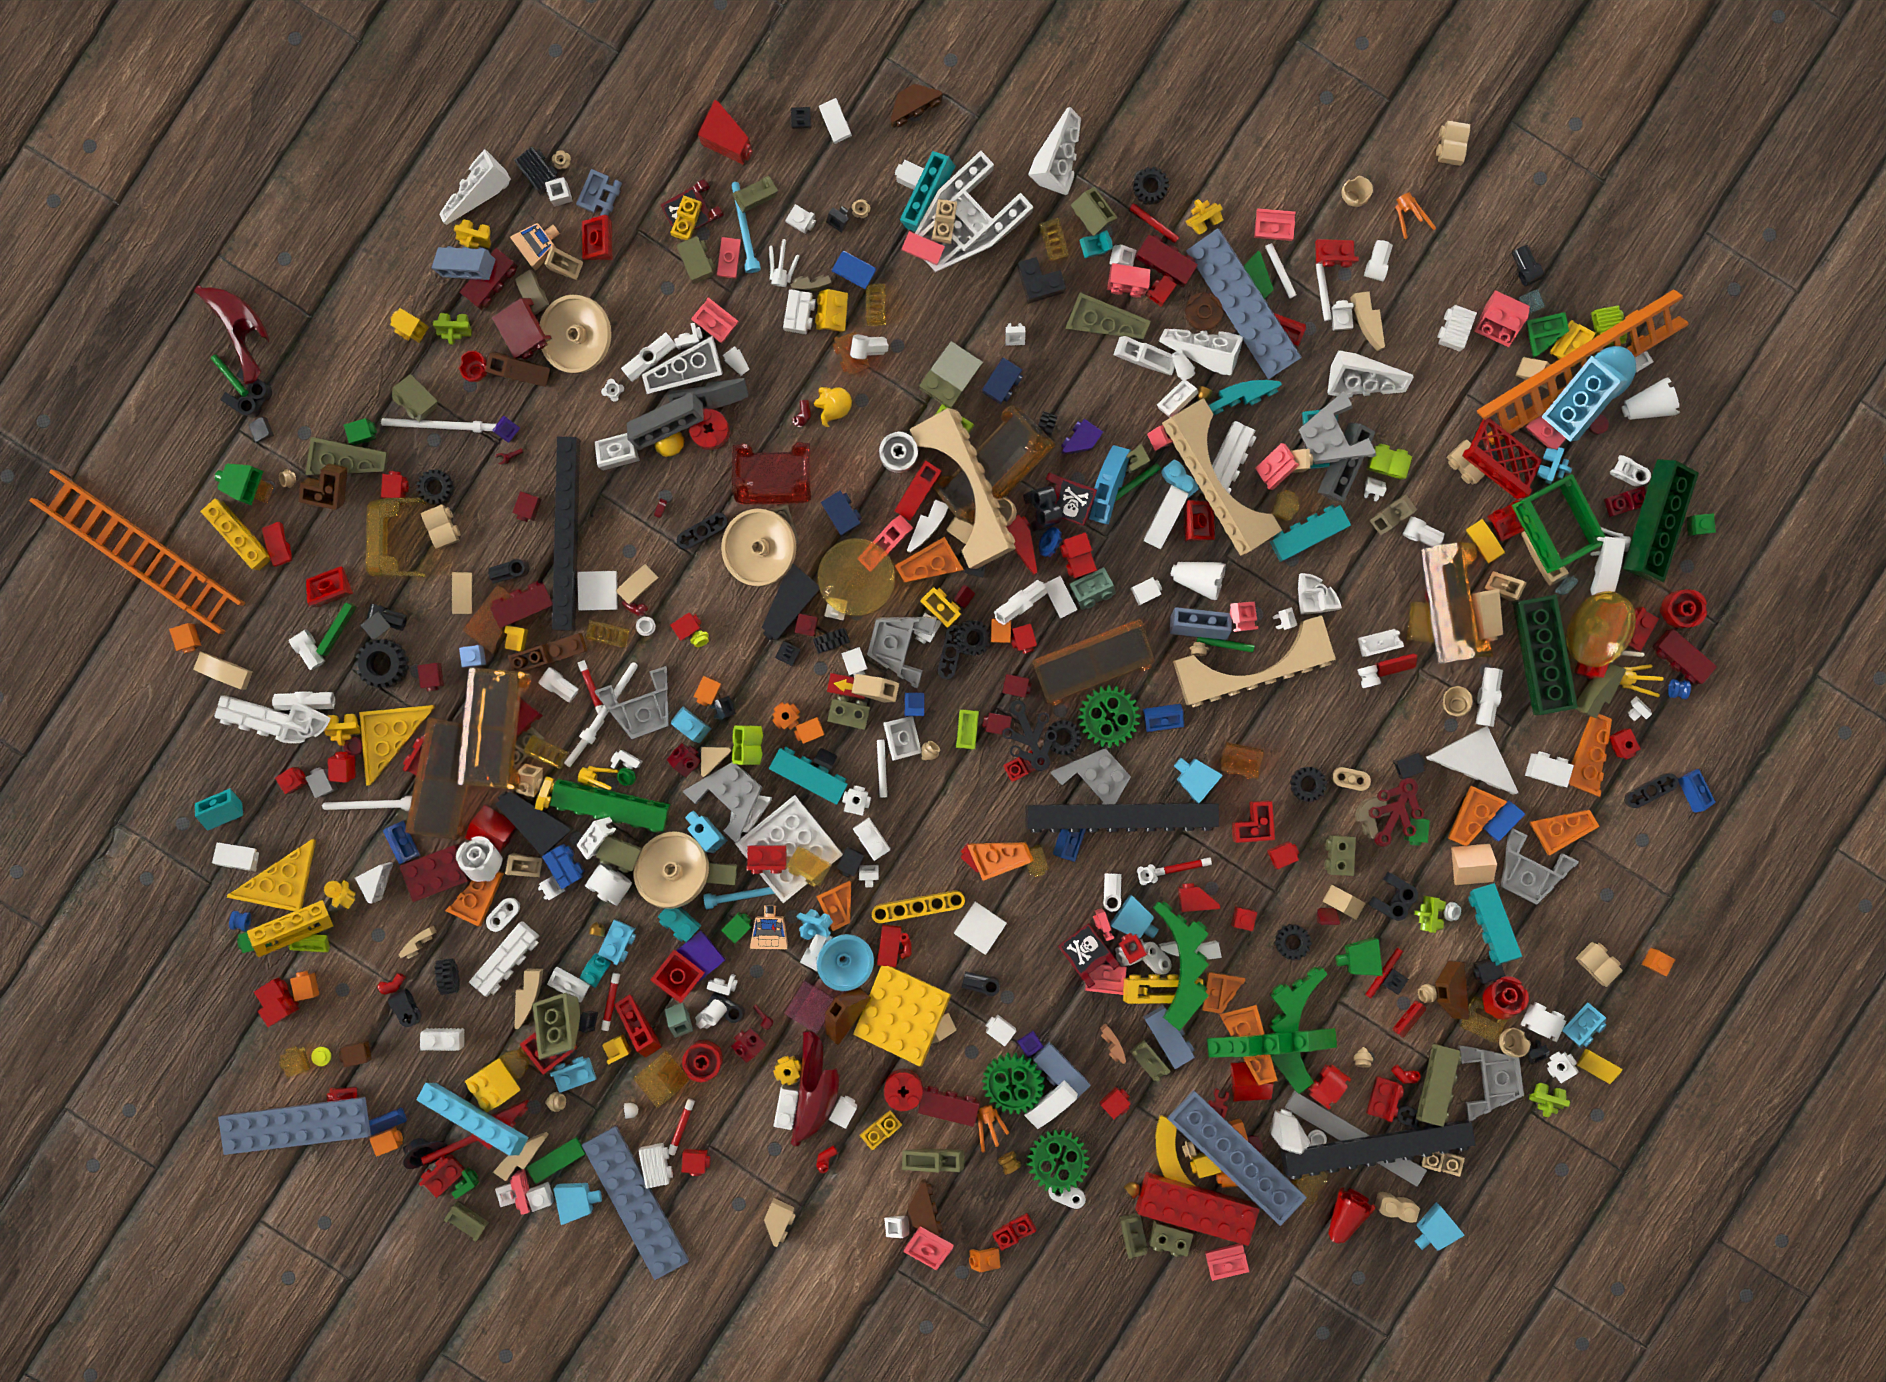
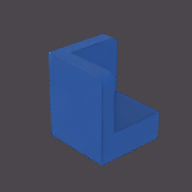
M905 693V716H924V693Z

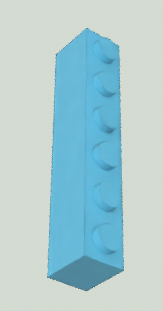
M425 1083L417 1098V1101L509 1156L520 1155L529 1138L437 1083Z

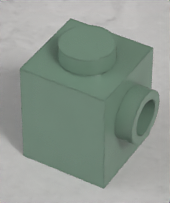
M683 1003L665 1009L668 1027L675 1038L693 1031L690 1014Z

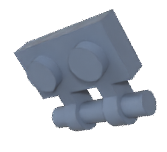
M591 169L576 205L593 213L600 207L602 208L600 216L609 215L613 211V203L616 196L619 197L621 192L619 189L622 183L615 180L613 186L608 185L609 176ZM604 191L609 192L606 202L601 200Z

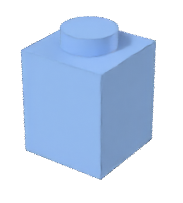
M476 645L459 648L462 667L486 665L484 646Z

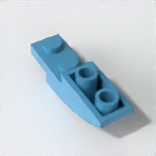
M1113 445L1109 451L1094 487L1098 491L1092 505L1090 520L1109 524L1118 488L1122 487L1129 462V458H1126V456L1131 452L1130 449Z

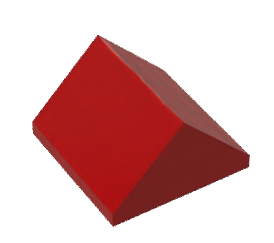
M601 215L582 221V260H613L612 221L608 215Z
M1186 501L1183 505L1185 541L1215 540L1214 510L1209 502Z
M342 566L306 579L307 604L311 607H320L353 594Z
M484 805L470 822L465 838L471 841L473 837H485L501 854L516 827L506 816Z
M674 949L650 981L681 1004L703 976L704 972Z
M1246 1062L1231 1063L1233 1102L1272 1099L1273 1082L1259 1086Z

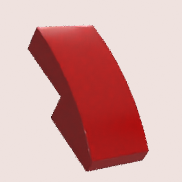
M276 522L263 527L264 541L273 566L277 567L292 561L290 544L285 540L283 524Z
M1017 757L1003 765L1011 782L1036 770L1032 767L1031 761L1021 757ZM1042 757L1037 760V763L1039 765H1042L1044 763V759Z
M882 924L877 965L896 967L901 926Z
M1028 1213L1000 1227L992 1235L1002 1251L1018 1243L1020 1239L1035 1233L1037 1229Z

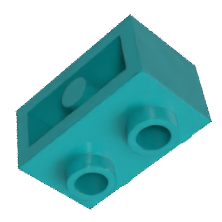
M231 788L195 803V817L207 831L243 816L242 802Z
M682 907L664 909L658 916L660 924L666 929L671 928L675 932L673 935L681 942L683 940L687 942L702 926Z

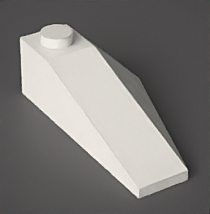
M1071 107L1066 109L1034 158L1028 174L1039 186L1064 195H1068L1074 179L1072 164L1076 160L1077 154L1074 153L1075 143L1079 139L1081 118Z
M485 149L469 168L471 173L467 179H462L459 183L458 193L451 195L440 212L444 224L451 223L497 195L508 186L511 178L507 171Z
M1165 329L1159 342L1175 351L1182 350L1186 357L1212 371L1223 375H1231L1237 363L1243 337L1228 332H1218V335L1207 334V331L1194 334L1189 330Z
M1338 350L1330 369L1328 395L1338 396L1345 391L1349 398L1355 394L1370 396V393L1381 392L1382 394L1406 392L1413 379V375L1359 354Z
M1281 1109V1111L1275 1110L1269 1133L1282 1149L1302 1154L1310 1146V1141L1297 1118L1292 1115V1111Z

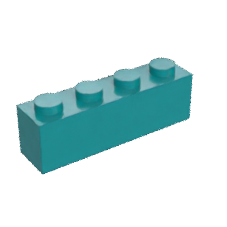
M932 151L900 218L906 229L916 232L936 193L950 179L955 165L949 156Z
M1333 504L1323 509L1324 514L1318 516L1315 513L1306 518L1308 522L1302 525L1298 522L1290 526L1291 531L1285 534L1281 531L1274 535V539L1270 541V544L1278 560L1281 562L1351 526L1342 506L1335 507Z
M786 746L784 749L779 748L769 767L770 770L836 805L838 804L848 785L845 782L846 778L839 774L835 776L829 774V769L822 765L818 767L812 765V760L805 756L801 758L795 756V751Z
M1495 883L1473 889L1469 893L1468 899L1470 905L1475 907L1477 913L1475 918L1478 925H1481L1484 931L1482 937L1484 942L1488 943L1490 947L1489 956L1492 962H1495L1496 966L1521 958V951Z

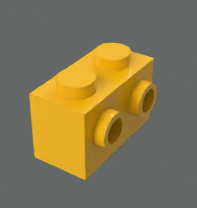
M401 308L395 311L391 317L392 322L390 325L395 328L393 332L407 341L411 338L420 343L429 329V326Z
M933 587L920 602L948 629L961 615L959 612L961 609L953 601L949 603L945 599L947 595L940 588L936 590Z

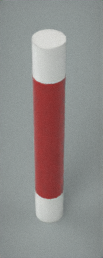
M583 660L578 662V666L598 714L603 705L594 692L596 690L586 662Z
M1211 858L1156 868L1155 875L1161 876L1212 865Z
M613 972L601 1030L609 1031L620 978L619 973Z
M688 1098L668 1150L670 1155H675L695 1103L693 1099Z

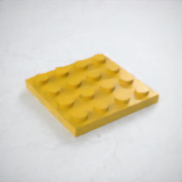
M881 966L869 994L871 999L863 1009L853 1035L911 1063L922 1066L952 994L894 967Z

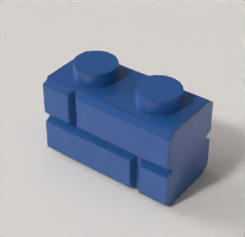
M565 844L542 856L561 890L584 877L582 865L579 862H575L572 857L574 856L573 850L569 845L566 846Z

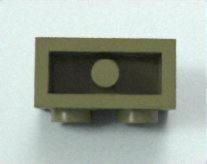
M1095 187L1085 191L1071 204L1075 214L1080 217L1087 230L1093 236L1104 231L1117 219L1115 213Z
M698 236L676 245L693 284L714 276L712 270L716 268L712 259H707L705 252L708 249L704 240L700 241Z
M411 374L393 387V400L398 405H402L406 409L407 414L419 423L437 409L438 401Z
M837 696V700L832 699L828 722L866 730L871 708L867 707V702L856 700L854 704L848 702L849 698Z
M607 835L601 843L596 857L600 859L599 862L609 866L612 863L618 866V870L628 873L634 870L642 848Z
M1329 835V839H1326L1325 844L1328 858L1325 859L1324 863L1328 874L1354 876L1356 837Z
M1154 1219L1148 1242L1155 1251L1163 1252V1250H1166L1176 1257L1188 1256L1194 1234L1190 1229Z

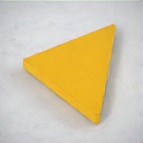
M435 705L359 712L366 786L372 785L434 710Z
M311 839L256 877L250 879L229 893L227 898L290 911L302 909L316 839Z

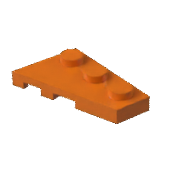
M945 537L895 565L904 583L964 570Z
M1470 786L1448 839L1468 846L1507 801Z
M1590 810L1529 822L1547 855H1552L1600 827Z
M972 843L967 845L983 881L1034 861L1027 843Z
M498 871L491 881L477 882L472 880L469 886L458 895L455 902L445 911L478 927L482 926L504 873Z

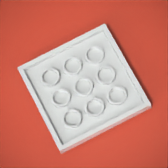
M796 795L743 836L738 843H735L746 858L748 845H787V869L777 874L770 873V870H763V873H759L783 903L843 855Z

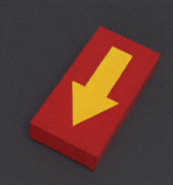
M830 673L827 692L865 699L864 696L851 693L854 677Z

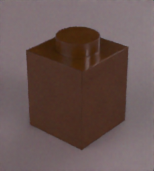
M369 1041L349 1044L340 1048L339 1058L344 1067L363 1064L372 1060Z

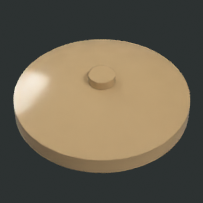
M580 295L563 296L551 303L541 318V329L545 335L552 337L547 342L548 345L541 350L546 359L557 369L569 373L587 372L600 364L606 356L611 342V326L605 311L594 300Z
M765 509L747 510L737 515L727 526L722 538V557L728 571L742 583L752 586L770 585L779 581L790 570L796 555L795 536L788 522L779 514Z
M667 832L654 837L642 848L634 867V882L638 892L646 901L660 908L673 909L688 904L698 896L707 881L709 873L707 854L697 840L681 832Z

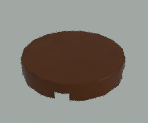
M1200 292L1192 296L1185 308V316L1189 325L1200 331L1215 328L1223 317V308L1220 300L1214 294Z

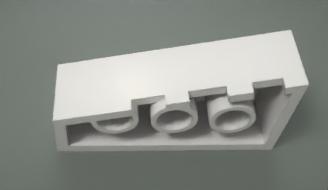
M713 336L643 373L642 378L647 394L722 375L723 371Z

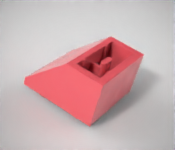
M1112 263L1107 290H1111V293L1117 295L1130 293L1131 297L1141 298V295L1145 296L1149 289L1150 269Z
M1495 290L1485 305L1474 332L1509 347L1527 320L1530 306Z

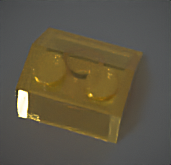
M666 1050L633 1078L657 1108L670 1099L690 1080Z

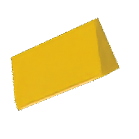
M1586 1048L1576 1064L1609 1084L1623 1070Z

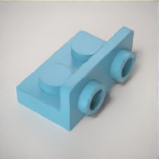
M614 919L598 955L613 961L615 965L624 962L628 955L626 951L628 944L632 945L635 940L636 934H634L636 928Z
M1587 1003L1563 1028L1562 1032L1581 1049L1583 1046L1587 1047L1594 1040L1592 1036L1596 1032L1601 1033L1607 1026L1605 1024L1607 1020L1591 1004Z
M583 1056L573 1059L572 1063L565 1065V1063L558 1064L550 1072L551 1077H554L559 1093L597 1079L590 1058L583 1059Z

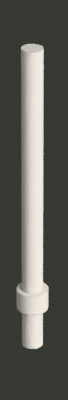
M382 418L381 420L382 426L473 430V432L477 433L492 431L497 425L483 423L482 421L470 423L422 420L419 423L417 420Z

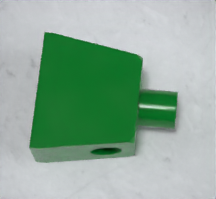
M226 464L223 471L218 470L215 473V480L219 482L218 490L238 501L252 505L264 471L250 465Z
M1376 937L1345 945L1346 954L1335 956L1337 967L1347 966V970L1351 974L1383 975L1379 939Z

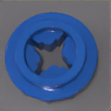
M1051 527L1042 535L1039 542V552L1042 556L1051 557L1053 553H1056V549L1060 547L1059 543L1062 541V533L1059 529Z

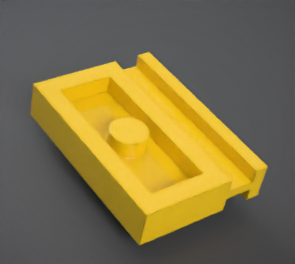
M1571 320L1568 324L1569 332L1557 340L1550 350V354L1561 359L1594 339L1596 333Z

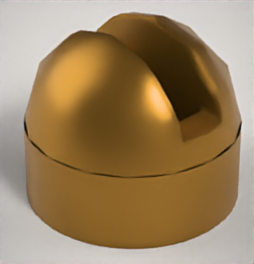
M1199 386L1196 396L1198 400L1204 398L1205 401H1208L1213 391Z
M598 922L593 923L590 926L589 934L604 937V925L602 923L598 924Z
M1129 1182L1124 1186L1133 1199L1139 1195L1140 1187L1136 1182Z

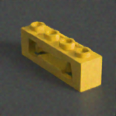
M214 499L200 511L251 569L260 571L271 561L268 551L224 501Z
M322 900L248 930L247 933L257 956L261 957L331 928L333 924ZM319 922L321 926L314 928V924ZM271 942L272 946L266 948L265 944Z
M1131 974L1129 978H1124L1123 1001L1128 1004L1172 1003L1176 993H1147V988L1144 986L1139 987V985L1178 987L1179 975L1167 974V977H1160L1158 974H1149L1148 978H1141V975ZM1198 977L1194 983L1200 982L1203 984V979Z

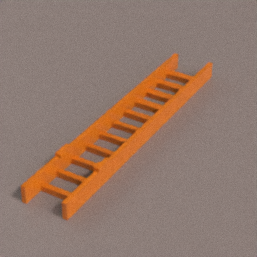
M1673 289L1643 309L1632 312L1625 317V320L1476 410L1477 413L1485 420L1497 413L1500 427L1509 434L1515 432L1547 411L1566 388L1564 386L1558 390L1555 377L1563 372L1566 384L1568 385L1573 379L1570 368L1580 362L1581 367H1583L1587 362V357L1595 352L1598 354L1603 350V347L1611 342L1614 343V346H1621L1619 337L1629 331L1632 343L1626 349L1634 357H1637L1689 325L1688 321L1680 316L1671 320L1669 307L1683 299V295ZM1663 311L1665 325L1655 330L1652 317ZM1646 322L1649 335L1638 337L1636 327ZM1546 383L1549 396L1541 400L1538 387ZM1530 393L1533 406L1525 410L1522 397ZM1513 403L1517 416L1508 420L1505 407ZM1492 431L1489 432V433H1487V435H1488V436L1493 435V434H1492ZM1488 438L1489 442L1494 445V438Z
M50 470L49 473L65 484L49 507L35 498L29 500L31 503L218 634L226 632L212 622L228 598L239 606H244V601L56 470ZM73 489L81 495L67 515L62 517L57 511ZM89 500L96 507L79 529L72 523ZM105 511L112 517L95 540L88 533ZM122 523L128 527V530L114 550L111 551L104 544L117 525ZM136 533L145 540L131 560L127 562L119 557V554L133 534ZM152 544L160 552L146 572L142 573L134 565L148 545ZM167 555L175 560L176 563L159 585L149 577L163 557ZM182 565L192 573L175 596L165 588ZM196 577H198V580L203 583L206 582L207 585L194 604L189 606L181 598ZM215 588L223 596L206 618L196 610L210 590Z

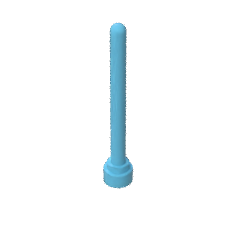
M738 182L732 183L733 193L740 190ZM735 201L747 257L744 264L746 273L758 272L761 270L760 263L757 261V258H754L746 214L741 212Z
M770 887L719 896L708 893L704 894V903L706 909H712L718 903L775 893Z

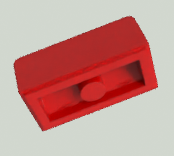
M1274 313L1292 343L1299 346L1306 330V324Z
M1408 654L1377 662L1375 665H1377L1378 676L1382 677L1415 668L1417 654Z
M1417 1000L1414 1001L1392 1030L1404 1038L1426 1011V1007Z

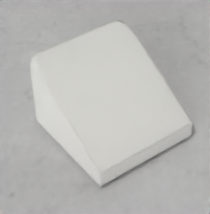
M1124 245L1113 246L1110 264L1133 266L1136 250Z
M908 1216L886 1217V1237L904 1238L910 1233Z

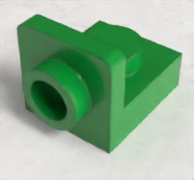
M467 1167L461 1172L465 1179L455 1185L456 1189L452 1192L455 1199L479 1183L478 1175L473 1169L471 1170Z

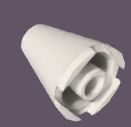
M1669 378L1662 379L1624 401V406H1622L1624 417L1628 416L1632 420L1679 414L1680 411L1676 410L1680 408L1674 387L1670 388L1668 385L1671 380Z
M1178 562L1177 565H1173L1171 576H1174V581L1211 600H1217L1222 587L1221 582L1222 578H1224L1226 564L1220 562Z

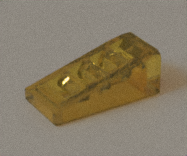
M1059 218L1039 223L1049 260L1053 261L1069 256ZM1055 225L1056 229L1046 230V227ZM1054 233H1057V234H1058L1057 237H1053V238H1050V239H1049V237H1048V235H1050V234H1054ZM1060 241V244L1050 245L1051 242ZM1062 248V252L1052 253V250Z
M869 284L866 288V322L868 326L886 325L885 284ZM870 292H881V294L870 295ZM870 300H881V302H870ZM871 308H881V310H871Z
M589 620L585 639L625 648L630 630ZM596 626H599L597 636L594 637ZM606 628V630H605V635H604V639H603V638H602L603 629ZM611 630H614V631H613V635H612V640H609V639H610V635H611Z
M534 735L531 736L524 749L528 756L558 769H561L569 754L568 751ZM546 746L542 755H539L543 747ZM551 749H552L553 751H552V753L550 754L549 758L547 759V756H548L549 752H550ZM559 752L560 754H559V756H558L556 762H553L554 758L556 757L557 753Z

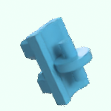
M1560 447L1558 450L1546 449L1543 459L1553 462L1552 466L1549 468L1540 465L1536 475L1545 479V483L1551 485L1556 470L1559 471L1557 477L1563 479L1565 473H1571L1572 469L1567 466L1569 460L1563 459L1562 464H1559L1564 449Z
M810 909L807 914L799 913L796 916L803 924L799 929L802 938L809 940L816 934L827 938L831 934L828 928L833 921L828 914L823 913L820 917L816 910Z

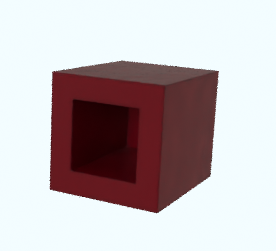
M520 491L512 513L517 515L516 519L528 522L529 519L534 521L542 499Z
M798 614L795 633L815 637L819 618Z
M441 663L417 665L420 688H427V692L437 691L439 686H444Z
M1006 674L1002 693L1025 698L1026 694H1030L1032 683H1028V678Z
M989 713L988 716H984L982 727L986 728V732L1002 734L1004 728H1010L1012 717ZM1009 730L1005 731V735L1009 736Z

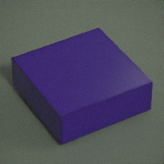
M503 415L492 431L509 443L520 427Z
M1034 1031L1017 1040L1027 1057L1044 1048Z

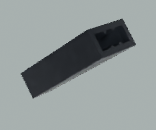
M792 564L790 570L784 576L762 625V629L765 630L763 634L771 641L773 638L777 641L796 620L798 614L802 613L822 589L794 564Z
M514 790L505 791L498 797L499 801L496 803V806L541 856L548 853L574 829L571 825L545 809L543 811L535 809V803Z

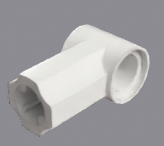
M1383 240L1376 241L1371 260L1368 261L1365 269V277L1384 281L1388 271L1387 263L1392 244Z
M853 335L850 356L857 359H866L867 355H884L885 352H888L889 347L887 339L884 337Z
M1410 517L1402 534L1411 540H1419L1435 549L1439 547L1444 538V533L1426 525V522L1416 517Z
M307 629L289 639L292 648L301 655L310 670L321 666L325 662L323 656L316 652L315 639Z
M548 667L538 682L545 689L555 692L569 703L579 691L576 686L564 679L563 675L551 667Z
M1105 873L1103 906L1108 911L1114 912L1121 907V874ZM1110 897H1114L1117 900V905L1114 908L1107 906V900Z
M816 934L810 947H807L800 963L817 971L818 954L822 947L832 939V936L829 935L826 938Z
M713 1000L707 1008L695 1017L696 1025L700 1029H708L710 1026L716 1025L726 1013V1006L719 1000Z

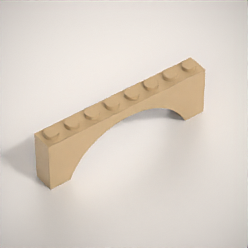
M1203 398L1162 424L1195 478L1196 483L1204 493L1206 500L1214 510L1215 515L1223 525L1225 532L1229 535L1235 549L1241 556L1252 551L1282 531L1273 514L1259 513L1243 506L1224 489L1212 468L1207 447V433L1213 413Z
M947 408L911 428L910 431L917 447L934 448L946 453L962 467L970 480L975 496L976 515L971 536L962 553L968 567L977 569L1016 549L1014 546L1015 540L1013 535L1007 530V521L1001 515L998 509L1000 505L991 493L992 486L985 479L983 474L985 473L981 463H978L976 458L977 452L969 442L970 436L968 431L962 426L960 413L954 409Z
M1321 615L1301 621L1297 637L1285 656L1270 668L1256 674L1233 676L1219 673L1205 666L1194 655L1175 660L1173 663L1186 705L1191 704L1192 707L1202 705L1203 700L1210 699L1211 702L1222 699V694L1228 693L1229 696L1240 693L1239 689L1246 687L1247 690L1257 688L1258 683L1265 682V685L1274 683L1277 677L1290 678L1295 676L1294 672L1301 670L1302 673L1312 671V667L1320 665V668L1331 665L1330 661L1336 659Z

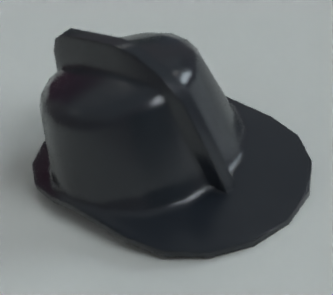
M424 1138L414 1139L403 1147L405 1154L403 1165L407 1169H416L435 1163L440 1158L423 1165L421 1157L448 1145L442 1141L429 1142Z

